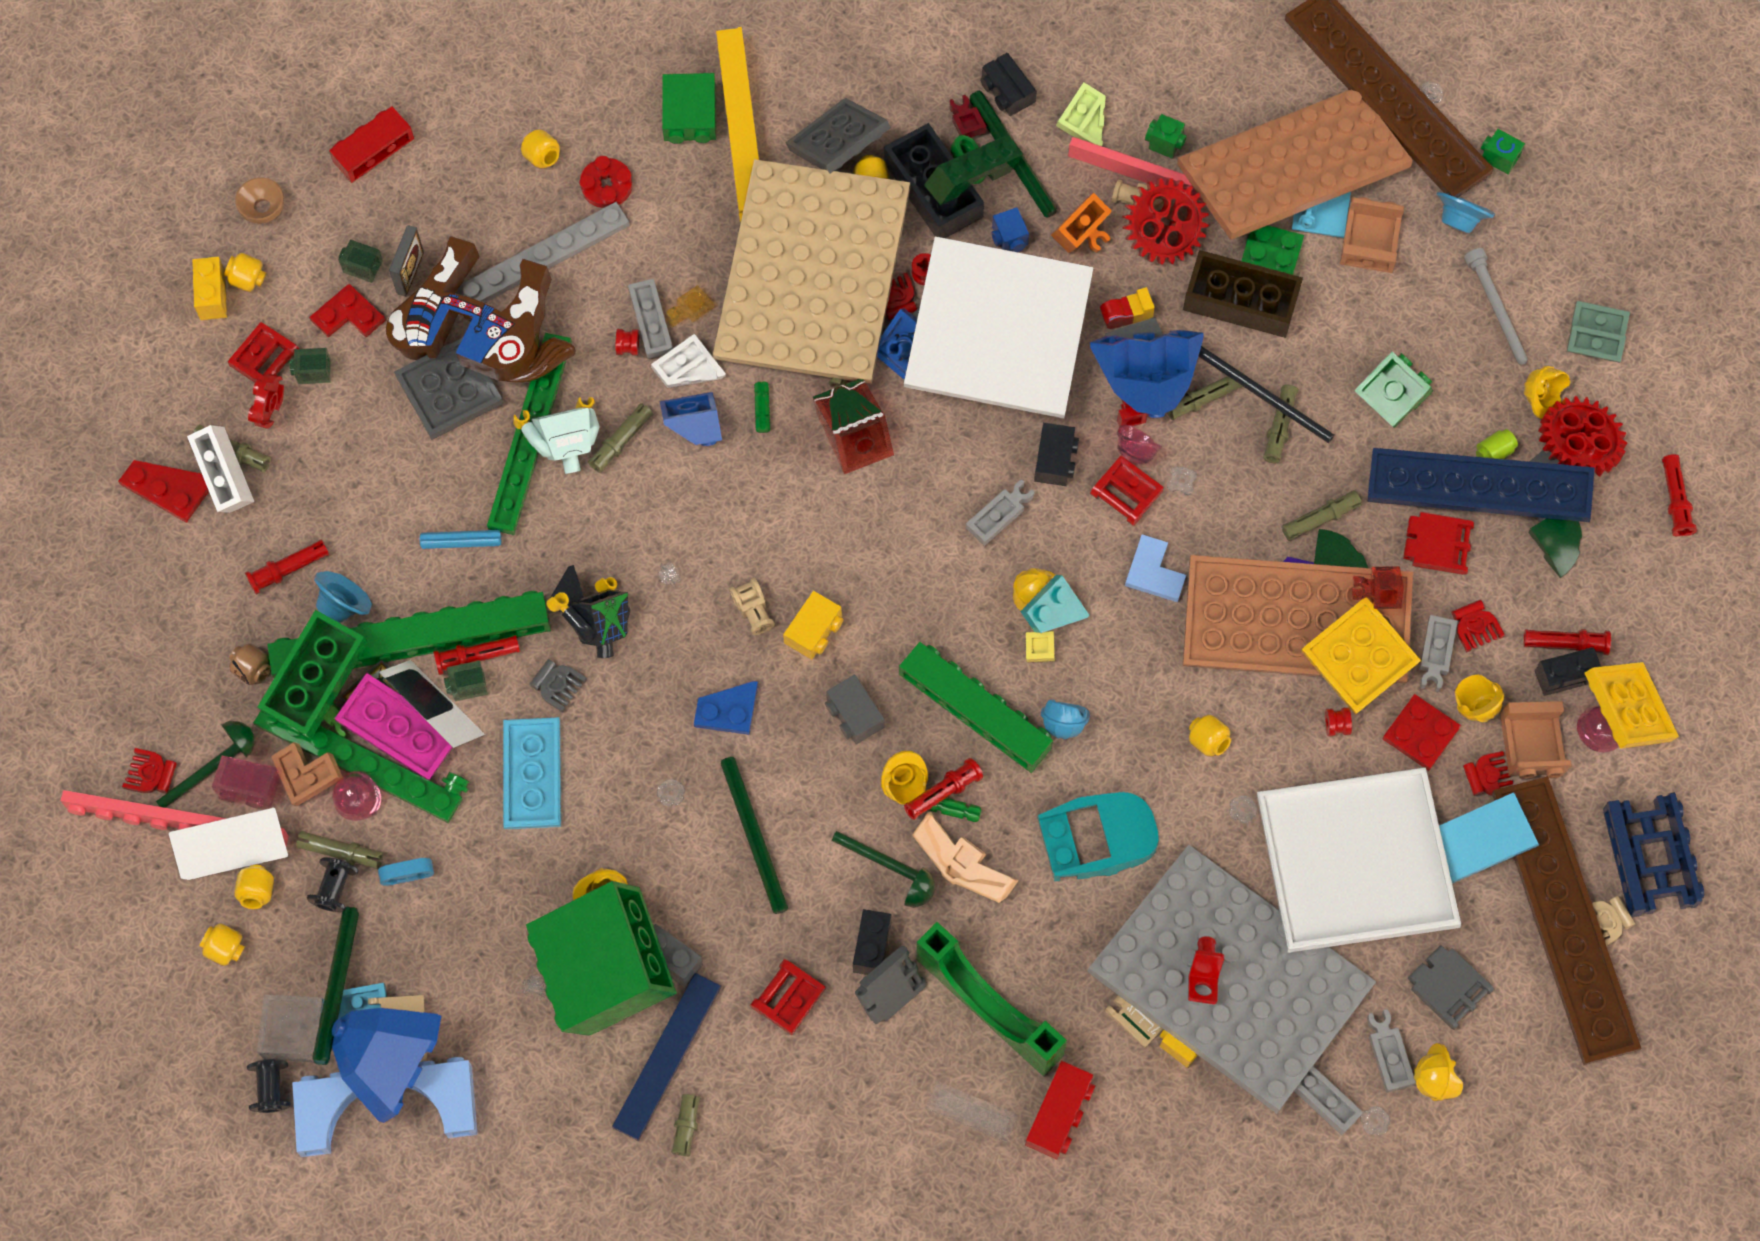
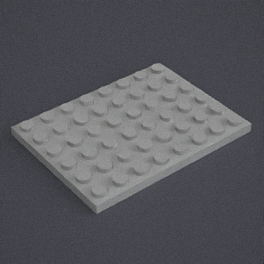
M1190 845L1185 848L1087 971L1276 1114L1376 983L1375 980L1330 947L1288 953L1280 911ZM1204 936H1209L1216 940L1215 953L1224 954V962L1218 978V1001L1215 1005L1188 1000V974L1195 951L1198 950V939ZM1197 985L1195 987L1196 992L1200 995L1207 996L1211 993L1209 987L1205 985Z

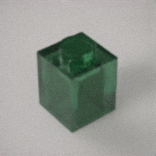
M351 239L347 247L342 248L338 259L343 273L371 283L383 262L379 249Z
M327 348L294 349V359L290 360L291 376H295L298 384L331 383V358Z
M480 660L447 667L449 677L444 678L447 694L452 693L455 702L488 695Z

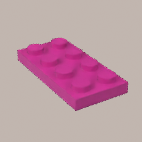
M368 673L365 674L335 717L337 723L429 781L453 748L402 695Z

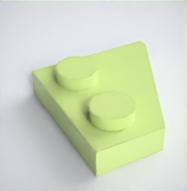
M1083 82L1056 126L1073 137L1102 146L1103 111L1106 96Z

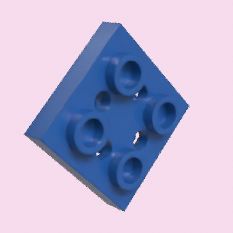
M905 308L898 311L882 334L877 356L904 380L917 319Z

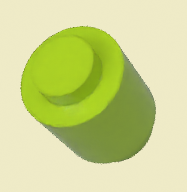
M1508 429L1498 430L1477 444L1476 456L1505 459L1513 454L1514 449L1518 447L1517 439Z

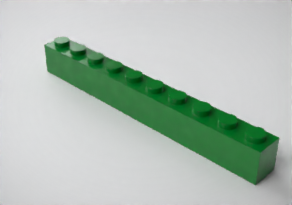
M527 591L522 596L517 597L501 596L494 601L485 603L474 601L467 604V606L459 608L448 606L441 608L438 612L428 613L422 611L406 618L390 617L385 622L360 623L357 627L350 629L364 636L369 643L353 669L376 665L381 660L386 663L434 654L433 651L436 650L444 652L456 649L457 645H464L465 648L513 637L514 635L518 638L549 632L551 628L544 593ZM279 638L274 643L267 644L273 678L277 675L298 638Z

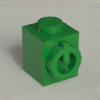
M1163 114L1160 115L1158 121L1153 119L1145 136V141L1149 142V150L1173 159L1177 149L1181 150L1186 141L1187 135L1184 134L1185 123Z

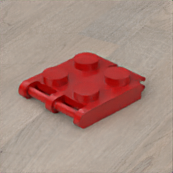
M1420 512L1419 517L1410 516L1406 535L1410 538L1406 539L1403 559L1412 561V566L1461 575L1468 574L1466 561L1467 553L1471 551L1469 538L1470 531L1474 528V522ZM1462 529H1465L1464 541L1461 542ZM1459 551H1462L1461 563H1460V565H1459V564H1458Z

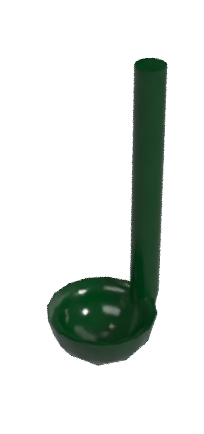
M227 721L221 724L234 744L159 798L156 803L160 807L166 808L240 752L247 758L253 751L255 743L251 728L240 721Z
M838 831L833 835V842L912 880L913 883L907 894L905 906L919 907L928 903L933 897L935 881L931 873L924 867L920 871L915 870Z

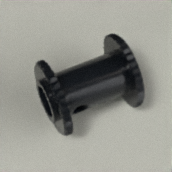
M323 857L319 863L326 867L320 888L317 895H307V900L320 909L342 912L346 907L339 900L348 874L352 876L357 875L358 869L346 861Z
M266 1059L247 1065L248 1071L256 1072L258 1103L251 1104L249 1106L250 1111L273 1113L290 1107V1102L281 1101L280 1070L288 1068V1062Z

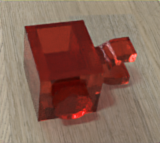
M1400 566L1371 567L1370 579L1362 576H1353V586L1362 587L1361 589H1352L1353 600H1361L1371 596L1373 609H1402L1404 584Z

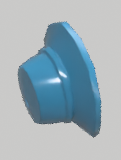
M1437 192L1436 194L1444 204L1442 207V222L1453 229L1470 234L1482 219L1495 217V213L1465 199L1456 198L1442 192Z
M329 571L319 572L315 575L314 581L320 589L316 608L319 612L339 623L344 622L355 613L359 615L369 614L372 603L367 593L353 581L341 574Z

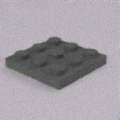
M844 98L785 143L791 152L815 166L827 170L831 174L833 171L840 169L850 158L860 154L870 143L881 138L883 133L891 127L887 119Z
M463 337L442 347L437 358H429L426 355L394 371L395 377L431 440L504 404L490 377L461 366L456 351Z

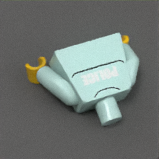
M579 397L576 409L533 418L532 422H529L530 414L527 410H523L525 420H519L515 414L513 417L514 426L522 430L528 442L543 457H547L548 460L562 459L565 474L581 470L578 455L591 451V446L595 443L600 428L596 413L592 409L594 404L592 397L588 398V405L583 404L581 397Z

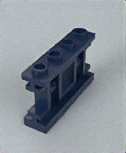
M1675 792L1669 793L1667 796H1656L1653 800L1655 810L1632 813L1629 800L1622 803L1619 800L1609 801L1603 808L1626 907L1631 917H1639L1644 913L1653 914L1656 910L1654 899L1677 896L1680 909H1686L1687 907L1697 908L1704 898L1703 884L1701 881L1698 882L1695 872L1697 871V860L1695 855L1691 854L1688 845L1690 844V833L1688 828L1684 827L1682 821L1683 805L1680 800H1677ZM1667 815L1671 830L1655 832L1652 821L1664 819ZM1641 822L1643 834L1632 836L1629 840L1626 824ZM1663 841L1669 864L1646 868L1641 845ZM1681 869L1685 885L1669 887L1666 875L1677 873ZM1654 877L1657 889L1646 890L1642 894L1639 879Z

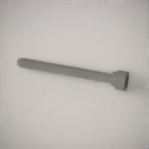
M1483 248L1474 249L1464 256L1468 268L1476 271L1518 364L1524 365L1527 363L1528 358L1487 271L1486 261L1488 257Z

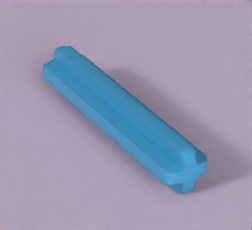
M499 530L426 532L420 534L419 541L421 548L433 549L500 546L502 540Z

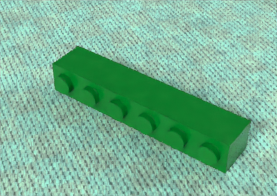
M919 642L899 665V675L1032 773L1052 749L1053 740L1049 732L1042 727L1036 728L1028 722V717L1021 711L1016 710L1014 712L1006 706L1007 703L1001 696L997 694L991 695L984 689V685L974 677L968 678L962 673V669L953 661L947 662L941 658L936 648L931 645L925 646Z

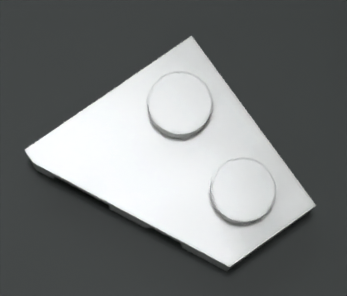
M695 334L651 364V368L667 388L718 380L726 375Z

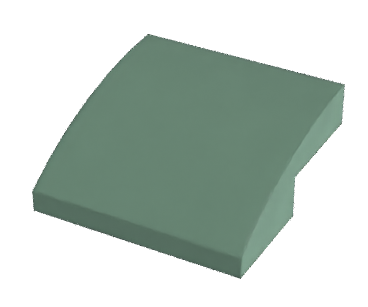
M1577 301L1573 313L1567 352L1620 363L1630 312Z

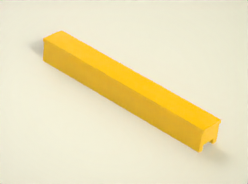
M738 27L735 29L718 30L716 34L741 222L754 159L759 160L743 33L742 27Z

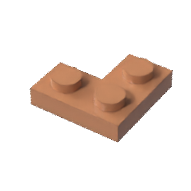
M293 742L271 756L291 804L299 806L343 779L333 754L328 752L308 764L300 744Z

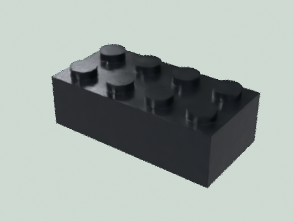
M927 123L884 146V161L897 181L910 182L909 200L934 236L947 238L984 217V201L973 185H970L957 198L940 205L926 188L925 183L936 168L954 159L931 125Z

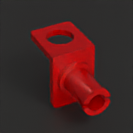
M1204 936L1198 939V950L1195 951L1188 974V1000L1215 1005L1218 1001V978L1224 962V954L1215 953L1216 940L1212 937ZM1197 985H1205L1209 987L1211 993L1207 996L1200 995L1196 992L1195 987Z

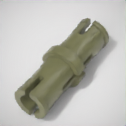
M683 1094L679 1117L674 1123L676 1133L671 1153H679L678 1155L689 1157L694 1130L697 1131L698 1127L696 1117L701 1098L695 1095Z

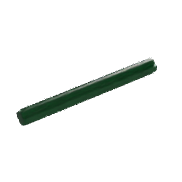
M978 90L972 93L969 101L973 107H977L994 140L1007 134L1012 139L983 92ZM1022 156L1013 169L1044 217H1051L1056 214L1057 207L1025 157Z
M734 757L721 760V767L774 914L783 913L788 910V905L737 762Z
M346 907L341 915L312 1056L314 1063L317 1065H327L330 1061L334 1038L332 1028L339 1016L359 912L355 907Z

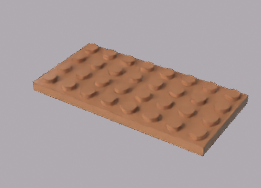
M1351 89L1178 157L1177 165L1196 192L1201 194L1200 197L1203 202L1206 203L1210 212L1230 240L1410 168L1413 160L1380 116L1362 100L1361 94Z
M1190 555L1183 666L1322 677L1301 652V649L1365 597L1370 600L1409 646L1413 572ZM1408 672L1397 680L1396 683H1407Z

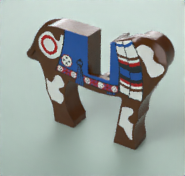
M450 236L447 242L446 251L442 259L433 268L428 279L416 292L393 310L386 324V335L390 344L406 358L418 360L426 355L429 358H437L458 314L464 316L466 321H470V324L456 351L461 366L499 381L515 383L533 381L548 374L576 353L574 345L555 337L542 343L539 348L540 328L545 318V298L552 280L547 266L522 259L519 265L521 272L519 290L513 301L500 312L481 301L455 294L480 256L474 243Z

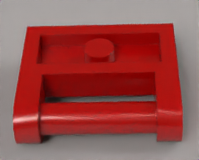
M260 322L227 362L230 367L255 383L257 379L263 380L267 374L277 375L292 356H297L300 349L296 344ZM278 346L284 349L263 375L257 372Z
M1120 456L1095 484L1090 494L1096 499L1101 498L1124 515L1128 523L1135 526L1142 515L1163 492L1164 487L1127 459ZM1111 484L1138 504L1137 507L1132 509L1108 491L1106 487Z
M784 959L779 965L780 970L760 997L752 1001L750 1007L792 1036L824 993L826 987ZM789 975L794 977V982L774 1009L767 1006Z

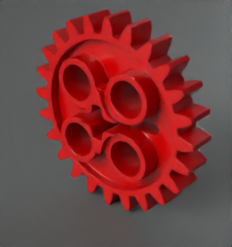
M1157 178L1156 186L1152 181H1147V190L1143 187L1137 188L1140 194L1139 197L1130 195L1134 204H1125V207L1130 210V214L1122 215V218L1129 220V224L1124 225L1122 228L1131 232L1125 239L1135 241L1131 245V249L1141 248L1138 256L1144 257L1148 253L1147 261L1153 262L1156 256L1158 264H1164L1165 258H1167L1169 264H1174L1175 256L1180 261H1184V252L1188 255L1194 254L1191 249L1192 245L1201 247L1197 238H1206V235L1201 232V228L1209 227V224L1202 222V218L1207 217L1209 214L1200 210L1206 203H1197V199L1201 194L1194 193L1191 195L1193 186L1188 185L1183 189L1184 181L1178 180L1175 186L1173 178H1168L1166 184H1164L1162 178ZM1160 196L1164 204L1161 210L1156 211L1153 207V201ZM1174 198L1175 203L1171 207V200ZM1181 206H1184L1188 213L1187 217L1181 221L1177 216V212ZM1167 217L1170 220V224L1164 225L1161 222V218ZM1147 222H1152L1154 226V231L1150 236H1146L1143 231L1144 225ZM1175 231L1178 235V240L1171 246L1167 238L1169 233ZM1160 235V242L1157 244L1156 239Z
M1577 396L1572 401L1565 397L1561 403L1556 401L1552 407H1549L1541 419L1540 423L1542 425L1538 432L1542 433L1539 441L1546 443L1542 449L1543 451H1551L1552 454L1548 458L1549 460L1557 458L1559 460L1557 464L1595 467L1594 472L1600 477L1604 471L1609 473L1613 467H1616L1626 452L1624 448L1627 442L1623 440L1626 432L1619 431L1623 423H1615L1613 421L1617 415H1608L1609 407L1598 408L1599 401L1591 405L1589 404L1588 397H1585L1583 402H1580Z

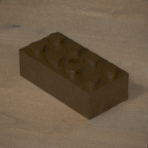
M1199 250L1185 295L1183 310L1286 338L1303 277Z

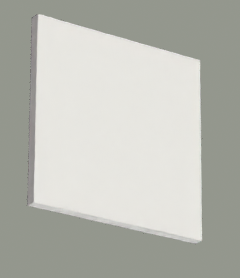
M935 237L904 387L1064 418L1093 267Z
M1426 767L1257 792L1288 953L1461 927Z

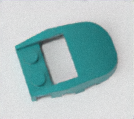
M1128 792L1079 797L1041 813L1037 817L1054 881H1060V877L1077 876V879H1088L1096 876L1115 875L1119 871L1147 862L1155 854L1159 843L1158 829L1152 810L1142 798ZM1097 806L1111 857L1080 865L1067 812Z

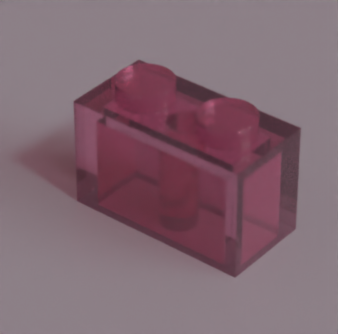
M222 755L212 788L219 795L218 798L223 801L234 803L235 799L246 801L245 804L250 807L261 809L263 805L271 807L280 776L276 767Z

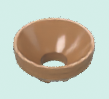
M263 177L248 180L239 188L236 193L235 204L239 213L247 221L257 224L267 223L275 219L283 210L284 195L282 189L275 181ZM260 201H267L270 203V208L264 213H259L255 210V205Z

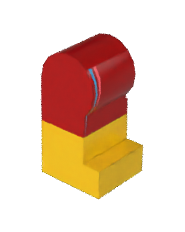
M1147 287L1138 289L1135 294L1121 297V299L1106 301L1100 306L1108 329L1153 318L1155 309Z

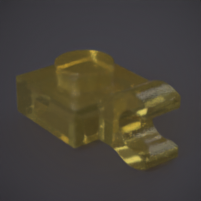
M697 285L676 299L678 306H674L666 312L669 316L667 321L672 327L687 317L694 322L713 309L714 303Z

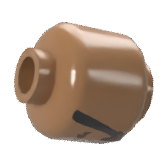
M246 644L243 647L238 646L229 656L231 660L229 665L230 672L248 685L261 684L271 673L269 655L253 644Z

